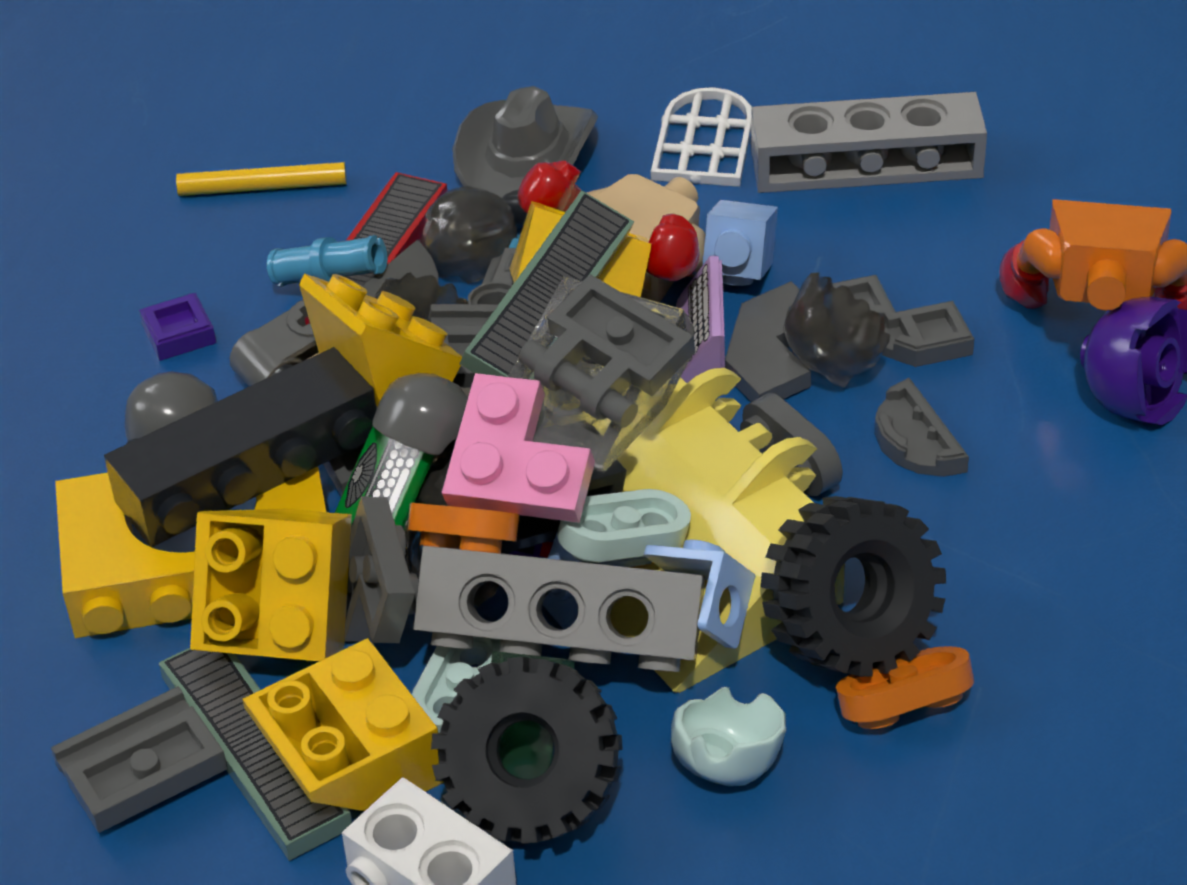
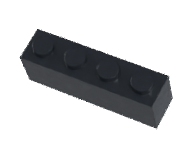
M332 347L104 454L114 501L152 548L195 527L197 513L200 511L230 510L365 444L373 426L372 423L377 410L374 388L335 347Z

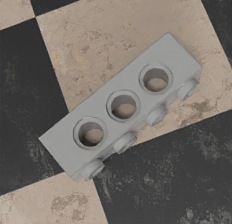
M976 92L751 107V153L758 193L984 177L987 130Z
M423 546L414 630L431 631V645L472 649L473 638L476 636L501 639L500 652L541 656L542 644L570 647L569 660L610 664L611 652L639 654V668L680 672L681 659L695 660L697 658L699 640L698 619L703 601L705 575ZM489 581L501 585L509 599L505 615L496 622H490L480 617L474 606V597L481 585ZM555 589H564L570 592L578 603V616L575 622L564 630L550 626L542 613L545 597ZM625 596L639 599L648 611V624L645 630L636 637L621 635L614 629L611 623L610 615L613 605Z

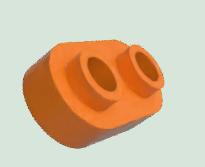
M410 503L408 530L421 531L420 545L501 554L502 540L516 542L519 514Z
M942 646L921 650L911 661L900 658L895 659L898 668L891 670L887 674L880 673L875 668H873V677H860L850 674L837 683L836 690L841 714L845 719L858 722V725L864 729H879L897 722L900 714L924 706L939 708L957 703L962 699L963 692L973 686L974 676L970 655L967 650L960 647Z

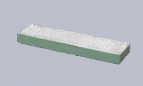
M581 190L467 347L460 365L477 374L528 379L533 371L519 362L518 356L521 348L532 339L547 348L554 343L557 337L550 334L547 316L590 274L599 278L629 235L634 221Z
M188 648L159 662L162 679L170 690L179 686L188 705L194 707L223 749L228 768L226 771L289 861L342 834L352 823L351 814L347 808L314 803L309 800L244 708L243 698L261 689L235 654L190 650Z

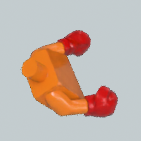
M1052 199L1050 228L1033 230L1027 235L1025 240L1014 245L1006 252L1000 264V281L1005 295L1028 309H1036L1047 304L1049 278L1054 281L1059 298L1065 301L1091 303L1095 308L1104 311L1113 310L1132 298L1153 297V295L1154 297L1178 300L1181 302L1177 306L1178 309L1187 310V243L1178 239L1168 240L1171 209Z

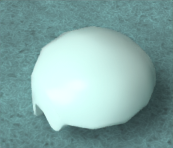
M722 687L705 700H688L677 708L671 724V742L674 754L685 768L700 778L725 786L746 785L769 770L776 760L786 733V713L771 696L765 693L759 694L751 703L744 704L732 697L729 688Z

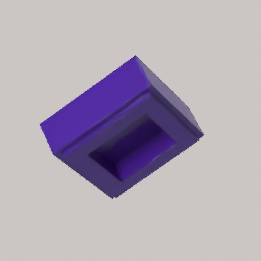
M196 293L139 310L142 326L159 361L216 344L214 327Z

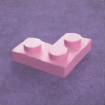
M475 373L442 489V495L448 506L517 513L524 516L580 523L595 460L590 448L533 442L545 396L540 381Z

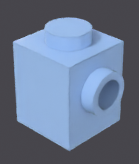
M720 200L707 214L703 264L709 256H719V260H722V280L725 284L750 285L753 283V279L761 280L773 264L778 207Z

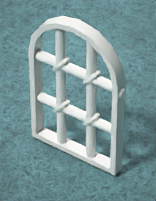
M715 87L697 88L684 92L671 100L665 110V114L662 116V126L651 168V180L670 182L675 177H682L694 184L740 187L751 135V105L744 97L730 90ZM702 100L723 101L721 114L716 117L699 116ZM693 102L690 113L674 115L678 109ZM731 104L740 108L745 114L746 119L728 118ZM670 123L688 124L685 139L680 144L666 143ZM700 125L718 126L715 142L711 143L710 146L692 145L695 129L699 128ZM730 127L744 128L741 148L722 147L725 132ZM663 152L681 153L677 170L659 169ZM694 154L712 155L708 172L686 171L689 156L692 157ZM724 156L739 157L736 173H717L719 160L723 159Z

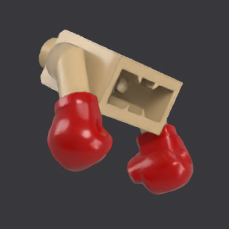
M565 160L552 163H537L530 169L520 184L518 191L520 207L525 213H528L531 201L566 212L581 192V188L575 184L581 171ZM628 174L609 187L586 192L633 220L634 224L630 233L646 237L648 242L651 243L641 297L658 304L674 281L685 277H694L702 267L705 233L699 227L700 207L697 204L698 192L687 179L675 177L664 187L638 174Z

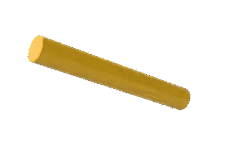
M345 162L181 173L176 175L178 196L347 185Z

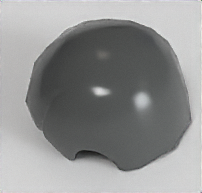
M171 371L157 373L153 377L145 379L134 388L127 399L125 409L127 441L141 438L217 402L215 390L196 376L187 373Z
M417 373L402 376L393 381L383 394L372 425L386 437L428 454L439 455L449 443L457 439L468 396L459 385L435 374Z

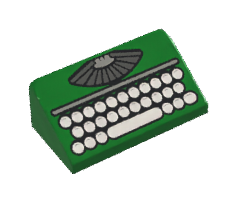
M372 426L334 513L352 514V529L361 496L387 497L395 525L404 527L410 512V503L415 502L435 455L403 445L386 437Z

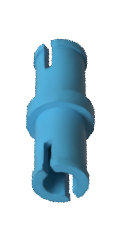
M376 235L339 242L334 238L324 237L314 240L310 246L271 250L267 257V272L271 282L274 285L278 284L279 287L300 283L304 273L329 282L333 274L343 277L371 273L381 274L387 267L388 255L386 245Z

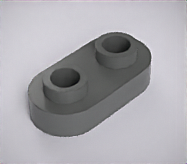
M768 393L744 407L740 431L753 424L761 423L772 433L770 443L758 450L762 454L772 445L786 438L794 437L806 439L817 448L802 465L795 466L810 468L816 474L807 490L804 491L806 494L818 496L841 482L843 476L842 464L831 441L780 396Z

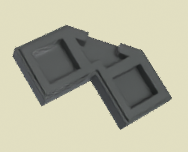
M877 275L819 286V303L839 341L914 367L973 355L974 338L954 301L895 312Z
M792 281L741 304L726 354L725 368L733 371L741 378L735 386L751 402L768 393H774L785 399L811 387V370L787 347L824 331L826 314Z

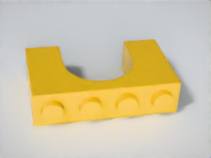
M319 467L311 469L256 496L254 510L295 509L326 512ZM108 472L55 481L62 592L74 637L81 638L108 634L116 631L192 619L195 551L167 552L151 548L139 541L133 535L132 523L114 501Z

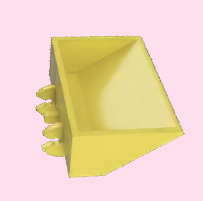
M726 368L709 369L695 376L688 383L675 373L653 397L631 384L622 395L638 405V412L633 422L625 428L608 418L604 420L595 419L580 408V400L574 398L542 433L546 434L585 423L627 470L623 492L656 489L675 495L688 506L691 513L685 540H701L715 544L755 574L739 645L736 649L724 647L699 630L697 658L695 660L681 659L680 672L654 670L674 692L678 693L777 639L771 630L780 624L781 620L765 617L762 602L774 599L773 590L761 588L762 572L774 574L776 561L765 556L770 543L784 545L787 538L778 531L787 519L804 522L798 509L808 503H814L803 492L807 490L816 474L810 468L795 466L802 465L817 448L806 439L794 437L786 438L772 445L763 454L758 451L770 443L772 433L761 423L753 424L740 432L729 423L741 405L734 398L718 397L727 395L741 378ZM653 562L651 564L631 567L665 571ZM845 563L841 567L835 582V597L838 605L843 603ZM705 580V582H704L703 598H704V594H705V590H706V586H707L708 580ZM727 587L723 591L719 603V616L722 624L727 621L731 609V596ZM622 597L612 607L611 623L621 635L636 637L645 630L648 624L647 608L643 602L635 597Z

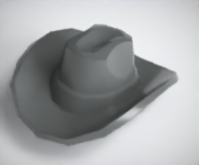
M535 86L518 88L509 93L507 100L487 102L467 114L459 125L453 145L454 172L471 199L499 211L500 199L511 191L519 190L522 180L537 163H552L565 160L573 165L596 123L598 115L592 109L553 105L549 94Z

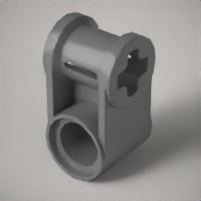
M304 300L297 302L291 309L258 329L247 332L233 346L229 357L230 366L248 386L254 385L319 353L311 324H305V318L308 317Z

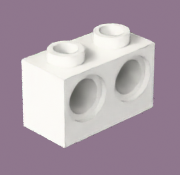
M404 777L396 782L342 832L347 860L346 874L352 885H516L513 850Z

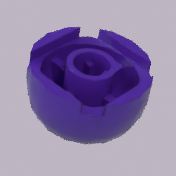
M1159 297L1132 298L1113 310H1107L1093 326L1091 333L1085 337L1080 352L1081 364L1085 370L1091 392L1097 401L1109 412L1137 422L1163 425L1172 421L1185 405L1187 394L1179 393L1178 391L1182 383L1183 374H1187V310L1178 309L1177 306L1181 303L1180 301Z

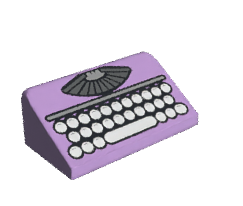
M709 256L681 293L676 303V311H685L691 319L695 332V353L677 371V375L685 382L691 381L695 376L709 369L725 368L722 260H719V256Z

